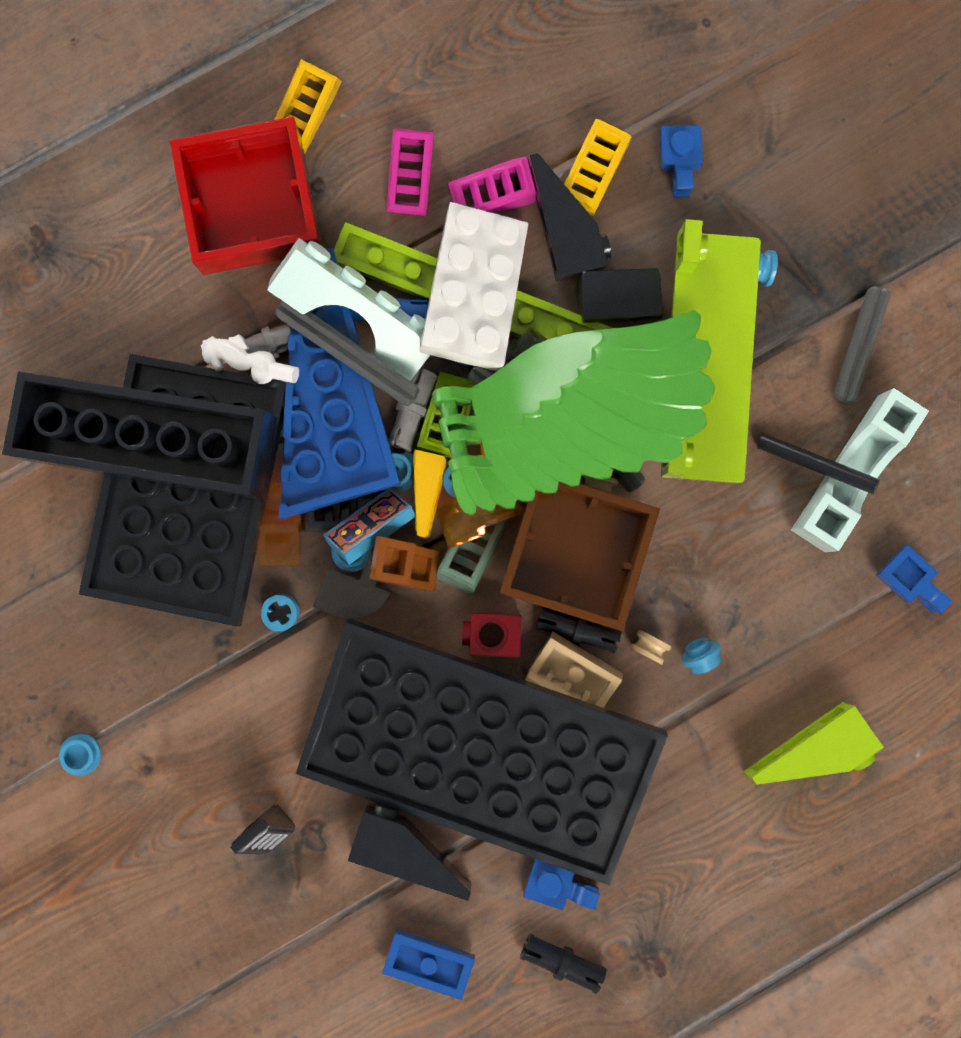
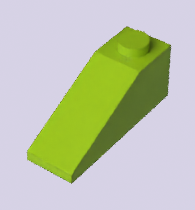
M842 702L743 772L749 780L758 785L850 772L853 769L859 771L872 764L876 759L874 754L884 747L854 705Z

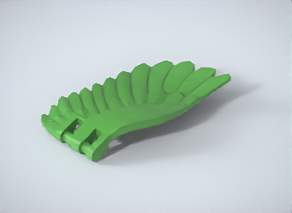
M691 311L651 324L575 332L554 337L530 347L492 376L472 388L445 386L432 392L434 406L440 408L442 416L438 423L444 447L449 448L452 458L448 461L452 475V485L455 497L462 511L472 516L476 513L477 506L490 512L494 511L496 505L505 509H514L517 500L522 502L533 501L536 490L545 494L556 493L559 481L570 487L580 485L582 475L604 480L610 478L611 469L613 468L621 472H639L645 460L668 463L681 457L683 454L682 440L693 438L706 427V414L701 408L710 403L715 390V385L710 377L700 372V370L707 367L712 352L708 341L695 337L700 328V314ZM472 404L475 416L459 414L457 406ZM482 444L485 457L468 455L467 446Z

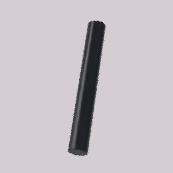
M765 433L761 435L757 444L758 449L873 495L880 483V479Z

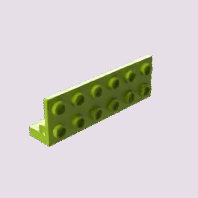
M686 219L677 236L672 318L691 311L700 314V328L695 337L708 341L712 350L707 367L700 370V372L710 377L715 385V390L710 403L701 408L706 414V427L693 438L682 440L683 454L681 457L668 463L661 462L660 477L742 483L745 480L761 240L755 237L702 233V220Z

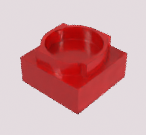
M294 116L170 140L192 263L203 275L284 260L298 238L307 244L309 241H314L322 246L302 138Z

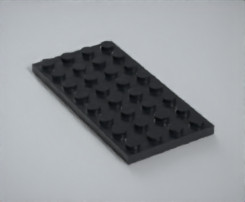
M349 618L345 623L296 774L610 885L668 734L665 729Z

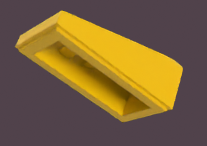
M301 59L274 120L293 117L291 112L294 107L311 116L308 123L294 116L298 128L304 130L301 138L304 153H306L342 81L336 76ZM309 79L324 86L321 93L306 86ZM301 93L317 100L315 108L298 100Z
M595 119L564 183L591 216H594L631 140L630 134L599 119ZM596 140L599 141V142H601V143H603V144H605V145H607V146H609V147H611V148H613V149H615L616 151H613V150H611V149H609V148H607V147H605V146H603V145L597 143ZM589 154H594L610 162L609 166L606 167L588 158ZM582 168L601 177V182L599 183L581 174ZM574 183L595 192L593 199L572 189Z
M414 450L416 531L419 537L428 539L431 534L443 485V476L448 462L445 456Z

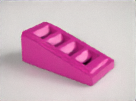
M393 128L386 212L427 215L434 133ZM401 144L424 147V154L401 152ZM400 161L423 163L422 171L399 168ZM398 177L421 179V187L398 185ZM396 194L420 195L419 203L396 201Z
M526 156L448 182L453 203L467 206L462 190L470 188L475 205L471 208L494 214L533 204L536 201V189ZM518 176L521 190L514 192L511 177ZM502 180L505 196L498 197L495 182ZM486 184L490 201L485 203L482 201L478 187Z

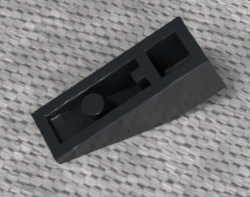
M538 153L530 155L528 164L536 189V203L556 282L580 276L584 271L603 270L608 266L606 259L611 258V248L607 235H600L598 224Z
M376 803L375 807L367 805L348 858L349 862L467 901L469 900L471 882L406 817L400 816L399 810Z

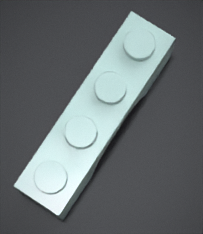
M298 238L272 275L267 290L301 314L324 305H341L358 312L366 319L375 336L373 356L410 381L430 356L419 352L425 319L416 314L413 317L399 309V302L387 292L380 290L377 293L365 285V278L355 269L349 266H345L343 269L330 260V253L318 243L309 241L307 244Z
M895 388L878 395L835 462L878 478L888 463L908 445L929 410ZM825 476L791 531L823 552L839 551L862 516L861 507L868 492Z

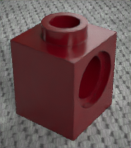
M472 613L471 621H463L462 646H470V655L520 658L522 616L514 614ZM487 623H496L503 630V638L495 646H487L479 638L480 629Z

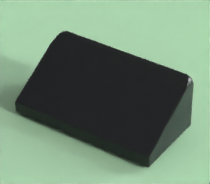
M658 268L584 271L580 274L575 290L583 323L662 318L661 276Z

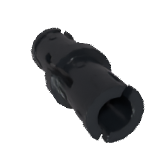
M542 607L536 630H543L549 633L553 631L562 637L570 639V642L577 646L581 642L615 654L618 648L616 642H620L622 631Z
M532 933L528 935L526 939L528 944L524 943L521 950V960H526L552 972L553 978L559 981L565 978L591 990L594 994L600 991L601 986L598 983L603 984L607 972L605 967H600L575 955L570 947L564 946L562 949L536 937Z

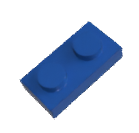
M396 929L382 974L462 1000L475 961V955Z

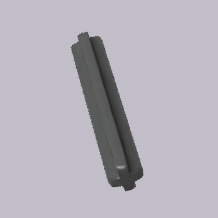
M284 301L280 302L275 314L286 324L404 406H410L417 398L420 391L417 385L310 311L301 314Z

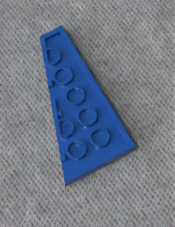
M333 248L326 249L331 255L330 260L338 265ZM324 305L310 310L311 313L362 347L350 308L341 305ZM291 327L290 335L288 336L289 365L299 368V377L296 383L286 382L283 437L285 439L283 465H281L282 495L281 503H279V518L286 519L401 485L373 384Z

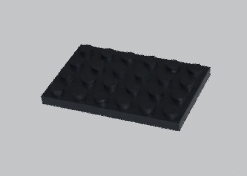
M130 354L123 388L262 409L277 417L263 500L104 474L79 595L236 627L241 626L284 420L286 382L272 379L268 383L258 384L253 381L251 375L223 370L217 372L212 368Z

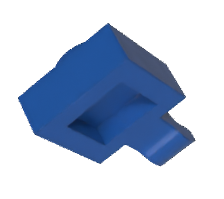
M701 125L661 126L659 131L660 171H672L673 198H689L690 190H693L692 170H700L703 165Z
M909 545L902 546L876 574L905 603H911L917 597L919 602L932 614L936 612L942 614L953 602L945 593L931 583L939 572Z
M534 859L523 897L560 910L564 909L566 899H570L583 907L595 910L600 892H598L599 888L594 885L574 880L573 872Z

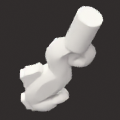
M239 334L235 337H229L228 340L216 339L211 336L209 339L202 341L203 359L206 363L212 364L217 372L224 368L221 360L223 359L232 368L239 371L251 369V377L258 384L268 383L272 379L296 383L298 380V367L276 362L273 355L267 351H257L249 354L247 351L250 348L246 343V339Z

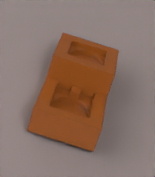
M376 536L369 579L434 592L441 551Z

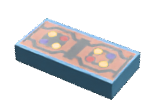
M388 488L326 532L324 537L328 545L350 565L375 546L376 536L387 538L416 516L412 507L391 488Z

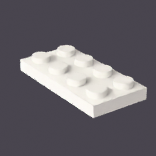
M450 202L419 349L420 353L493 371H498L504 366L528 222Z

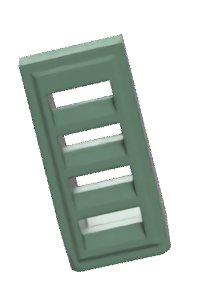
M478 506L476 507V513L472 516L465 514L437 571L436 579L473 596L509 518L495 511L490 512L481 509ZM473 519L495 528L493 533L491 534L472 525ZM466 534L486 542V547L483 548L464 539ZM459 549L480 558L479 562L475 563L458 555ZM452 564L473 573L472 576L468 577L451 569Z

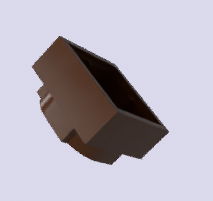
M559 481L556 493L545 494L536 490L534 500L527 501L499 593L623 631L660 508L583 484L570 487Z

